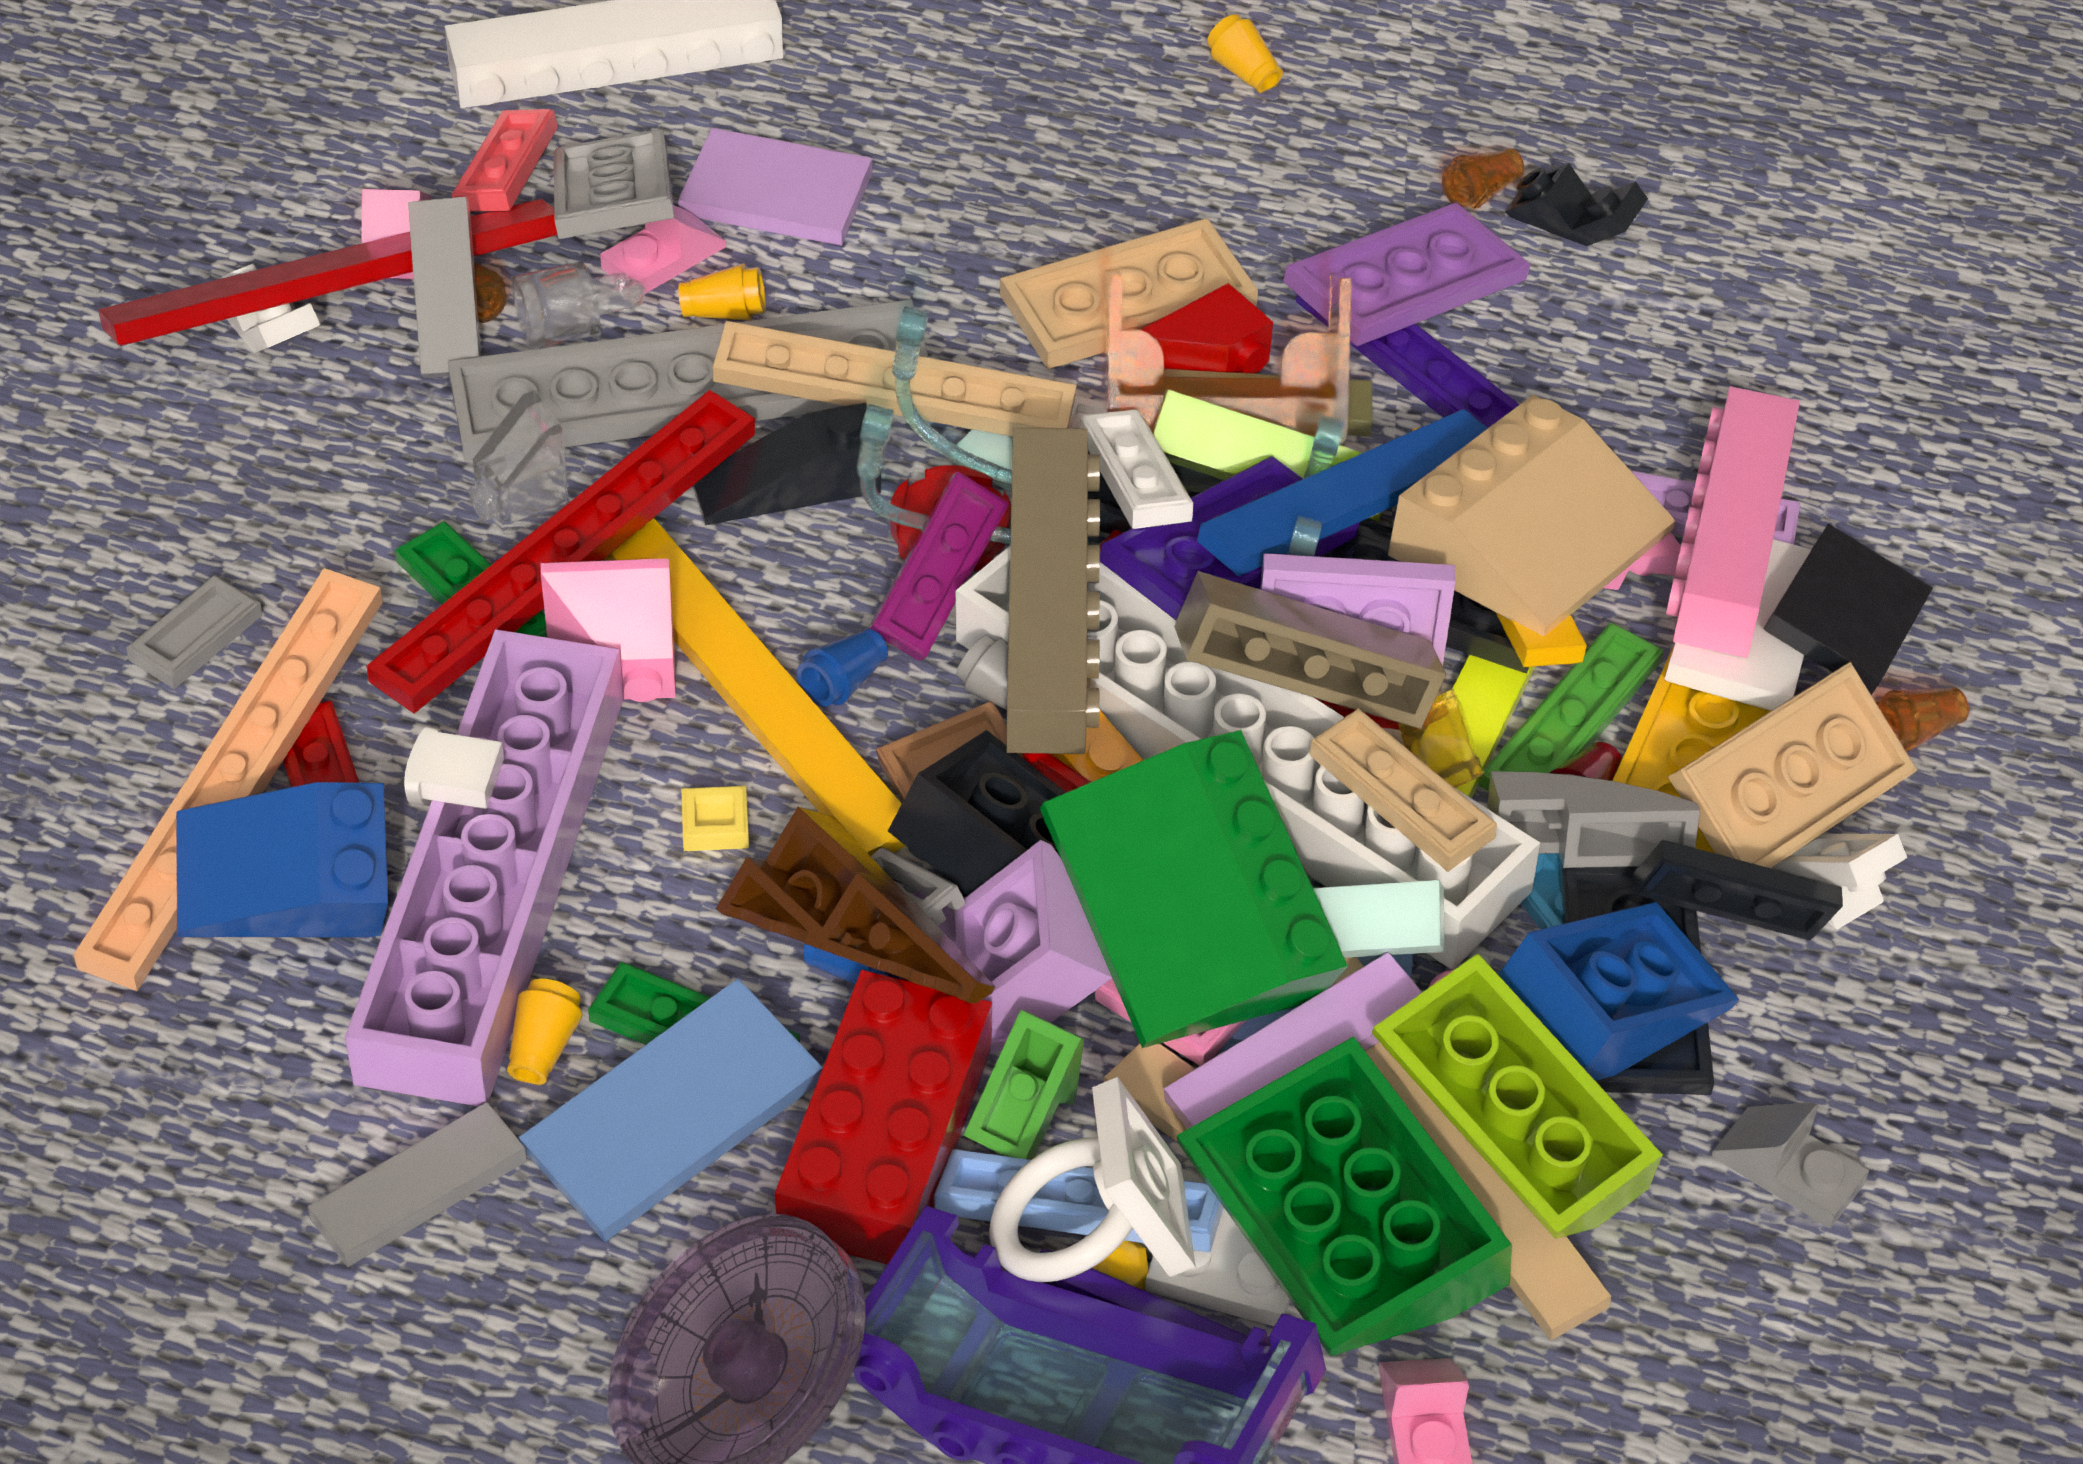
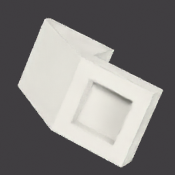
M253 263L234 272H231L227 275L222 276V278L254 271L257 269ZM288 303L227 319L254 353L320 325L311 303L298 309L294 308L293 303Z

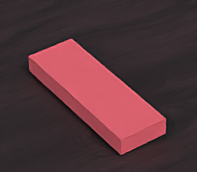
M503 110L451 194L452 198L467 197L470 212L510 211L558 128L554 110Z

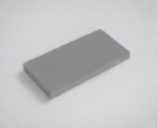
M651 130L558 147L556 150H553L554 219L559 239L674 218L668 151L664 130Z

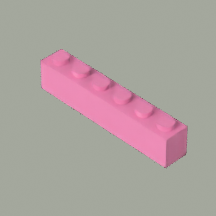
M1729 386L1725 408L1712 407L1666 615L1678 617L1673 642L1748 658L1760 609L1800 400Z

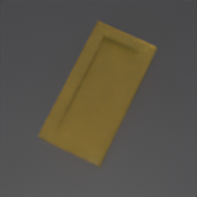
M1453 689L1435 698L1422 729L1398 722L1404 746L1454 788L1484 774L1463 706Z

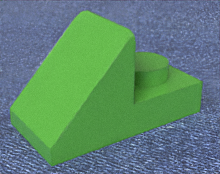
M1020 1010L963 1136L1004 1156L1032 1160L1040 1147L1059 1103L1073 1105L1076 1099L1085 1039L1025 1010Z

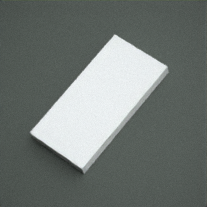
M1773 539L1760 609L1748 658L1675 642L1665 680L1770 711L1793 698L1804 655L1772 636L1763 628L1811 549Z

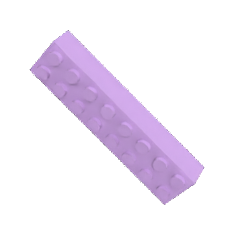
M495 629L456 735L502 742L504 761L487 809L433 800L430 804L345 1035L353 1085L473 1106H481L486 1102L489 1103L514 1028L517 996L527 989L624 700L620 649Z

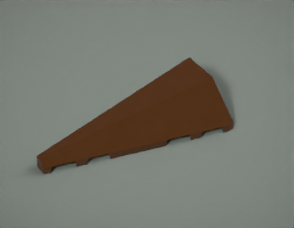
M797 807L765 861L746 857L715 908L723 915L751 923L759 928L793 938L812 947L958 997V999L975 1004L991 995L996 988L832 816L802 807Z

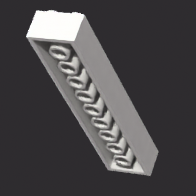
M1011 545L956 590V641L967 649H970L978 639L985 635L995 642L1003 639L1007 644L1009 643ZM1100 562L1099 583H1087V592H1100L1099 630H1087V639L1100 640L1099 678H1087V688L1100 689L1099 709L1143 760L1183 743L1241 730L1306 874L1326 887L1440 880L1444 887L1445 952L1427 954L1451 970H1454L1532 892L1540 847L1539 841L1460 792L1497 823V830L1494 840L1447 872L1310 756L1311 740L1345 717L1311 696L1186 660L1174 627L1176 620Z

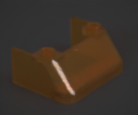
M1106 270L1104 343L1106 413L1137 409L1153 433L1166 390L1168 389L1342 446L1348 431L1352 278L1344 273H1330L1329 332H1304L1293 337L1286 344L1282 352L1280 378L1164 377V355L1158 341L1152 335L1142 330L1121 329L1122 274L1118 270Z

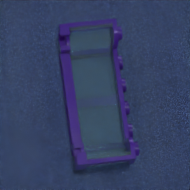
M925 1206L863 1302L862 1337L852 1369L858 1384L924 1439L934 1444L942 1453L959 1461L973 1459L985 1464H1267L1304 1396L1314 1393L1326 1371L1316 1323L1282 1313L1269 1335L1270 1343L1267 1331L1253 1326L1244 1344L1046 1283L1021 1279L1010 1272L1002 1270L995 1247L983 1244L977 1255L958 1249L951 1240V1236L960 1224L957 1215Z

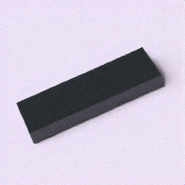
M1661 840L1632 874L1633 894L1806 940L1813 939L1843 907L1842 887L1666 840Z

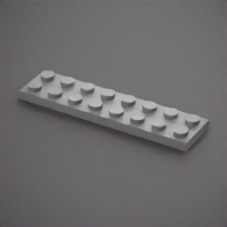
M912 299L737 322L929 358ZM725 324L447 361L464 461L654 435L709 390H712L754 417L755 421L803 415L810 412L843 407V405L713 382V364Z

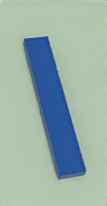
M1462 409L1202 523L1197 542L1239 577L1263 565L1264 553L1290 554L1396 506L1400 494L1488 428L1466 410Z

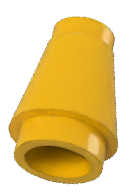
M1233 14L1222 19L1211 30L1207 38V45L1211 49V58L1251 87H1254L1258 93L1275 87L1283 76V70L1278 66L1277 61L1250 19H1242L1239 15Z
M742 263L692 279L689 282H681L678 286L679 303L683 317L695 316L698 318L752 321V315L766 312L765 287L759 267L746 268V265Z
M541 978L532 980L527 990L518 994L509 1056L510 1062L507 1067L508 1074L514 1079L536 1085L546 1083L549 1073L552 1071L583 1017L582 1011L579 1008L581 997L572 987L556 980Z

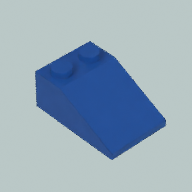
M315 782L177 811V937L381 936L388 906L384 783Z
M1657 902L1529 932L1498 974L1595 1081L1620 1073L1729 1011L1739 1001V998Z

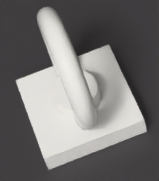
M1118 1077L1092 1087L1098 1138L1070 1140L1051 1147L1034 1157L1007 1183L997 1199L992 1212L989 1238L991 1246L996 1249L1000 1264L1011 1274L1028 1281L1052 1282L1079 1275L1096 1266L1113 1253L1126 1239L1132 1229L1136 1231L1169 1277L1196 1267L1181 1163ZM1094 1166L1095 1181L1101 1198L1109 1211L1104 1220L1088 1236L1062 1250L1036 1253L1024 1248L1018 1238V1224L1025 1207L1032 1197L1057 1176L1076 1168Z

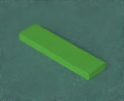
M1610 622L1585 651L1583 662L1575 663L1481 772L1479 786L1489 791L1491 771L1550 773L1589 748L1659 666L1664 650Z

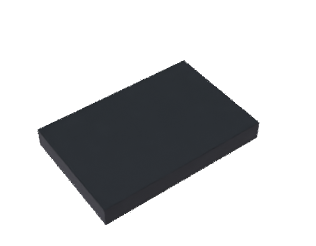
M1827 524L1763 629L1831 672L1851 662L1872 695L1882 681L1933 587L1832 525Z

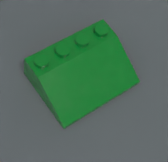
M1241 730L1180 744L1048 800L1040 807V811L1142 1048L1300 1006L1330 988L1348 967Z
M1354 1036L1177 1135L1179 1146L1302 1318L1316 1323L1320 1343L1330 1357L1452 1319L1510 1285L1511 1242Z

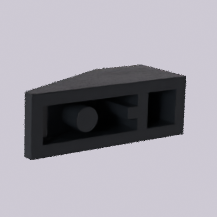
M866 402L806 413L726 458L693 485L704 524L706 526L881 493V442Z

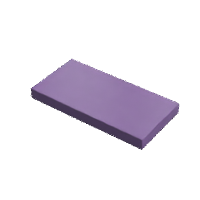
M1456 202L1286 266L1283 282L1354 345L1359 346L1518 284L1527 279L1531 264Z

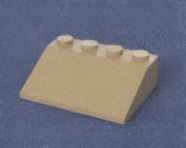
M1532 395L1399 495L1388 556L1400 562L1455 565V591L1545 636L1668 535L1674 528L1675 519L1584 419L1562 409L1551 400L1541 399Z

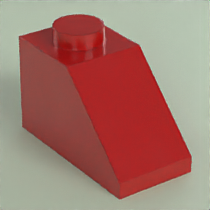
M1227 283L1140 329L1137 339L1135 371L1138 373V367L1257 374L1270 361L1273 321L1233 286Z

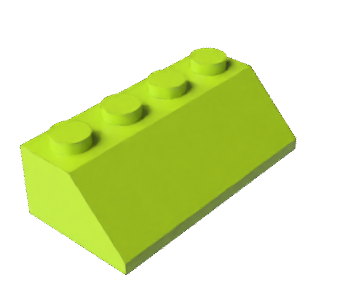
M1478 953L1373 1027L1372 1034L1555 1239L1598 1228L1649 1189L1663 1154Z

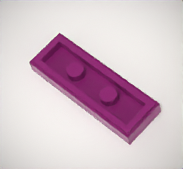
M957 471L953 474L868 628L878 632L884 641L918 661L925 659L956 603V590L968 581L1009 503Z

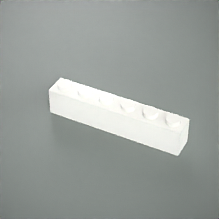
M611 0L445 26L449 68L460 108L490 105L498 102L547 96L588 88H599L633 81L651 80L659 77L783 58L782 17L776 0Z

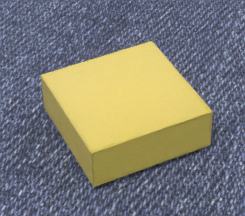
M746 786L681 789L684 851L749 848Z

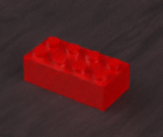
M865 970L860 971L775 1190L777 1232L812 1234L830 1242L844 1254L888 1265L925 1206L935 1207L934 1195L951 1151L957 1147L991 1051L992 1002L980 1000L974 1004L913 982Z

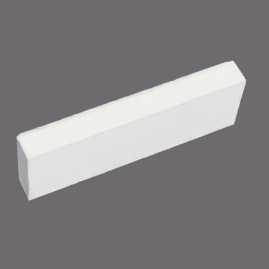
M1133 409L1084 415V417H1081L1080 429H1088V451L1090 454H1100V472L1132 529L1192 521L1193 502L1139 410Z

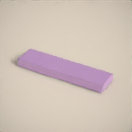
M1388 952L1165 1087V1101L1185 1127L1189 1129L1353 1036L1364 1051L1379 1042L1372 1034L1373 1027L1417 997L1422 991Z

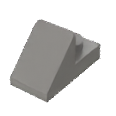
M1807 1102L1748 1107L1713 1150L1711 1157L1831 1229L1864 1186L1869 1169L1810 1135L1818 1109L1817 1104Z

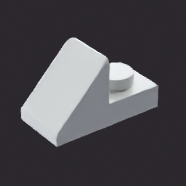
M1821 834L1773 866V869L1842 887L1843 907L1828 922L1834 928L1839 929L1883 903V897L1878 885L1886 879L1884 871L1905 860L1907 856L1898 834Z

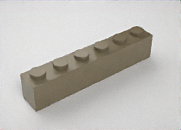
M1013 428L1007 753L1085 754L1086 727L1099 728L1100 689L1087 688V678H1099L1100 640L1087 639V630H1099L1100 592H1087V583H1099L1100 545H1087V537H1099L1100 499H1087V492H1099L1100 454H1088V429Z

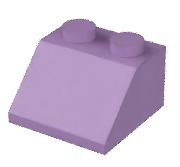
M1042 840L964 898L966 904L957 911L954 910L957 947L996 986L991 995L982 999L992 1002L993 1030H1003L1009 1036L1020 1010H1025L1051 1023L1112 979L1061 858L1052 845Z

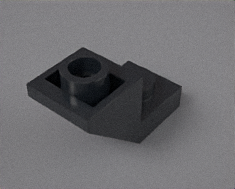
M1567 163L1550 171H1546L1545 168H1538L1526 175L1518 183L1517 189L1519 192L1505 212L1510 218L1581 245L1589 246L1626 232L1648 198L1636 181L1615 190L1611 186H1607L1591 194L1572 166Z

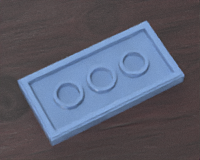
M738 978L519 1136V1140L525 1147L526 1154L599 1237L604 1242H607L817 1085L823 1067Z

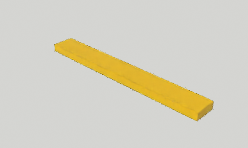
M654 518L604 558L605 561L669 559L674 642L819 813L832 816L870 857L881 848L894 853L906 847L888 832L902 803Z

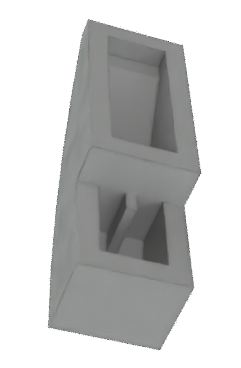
M1491 771L1487 809L1539 841L1538 854L1559 853L1563 868L1640 866L1661 840L1693 848L1696 846L1700 808L1696 802L1629 784L1582 776Z

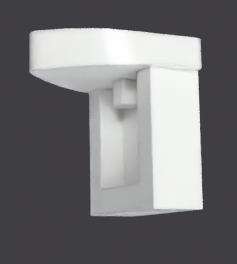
M425 727L412 748L405 770L404 787L407 801L411 804L429 807L433 800L487 809L504 761L502 742L442 733L440 729Z

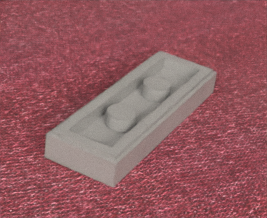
M467 197L408 202L420 369L423 378L449 376L447 361L481 357L470 205Z
M486 1102L309 1205L310 1220L348 1268L527 1162L525 1147L489 1103Z

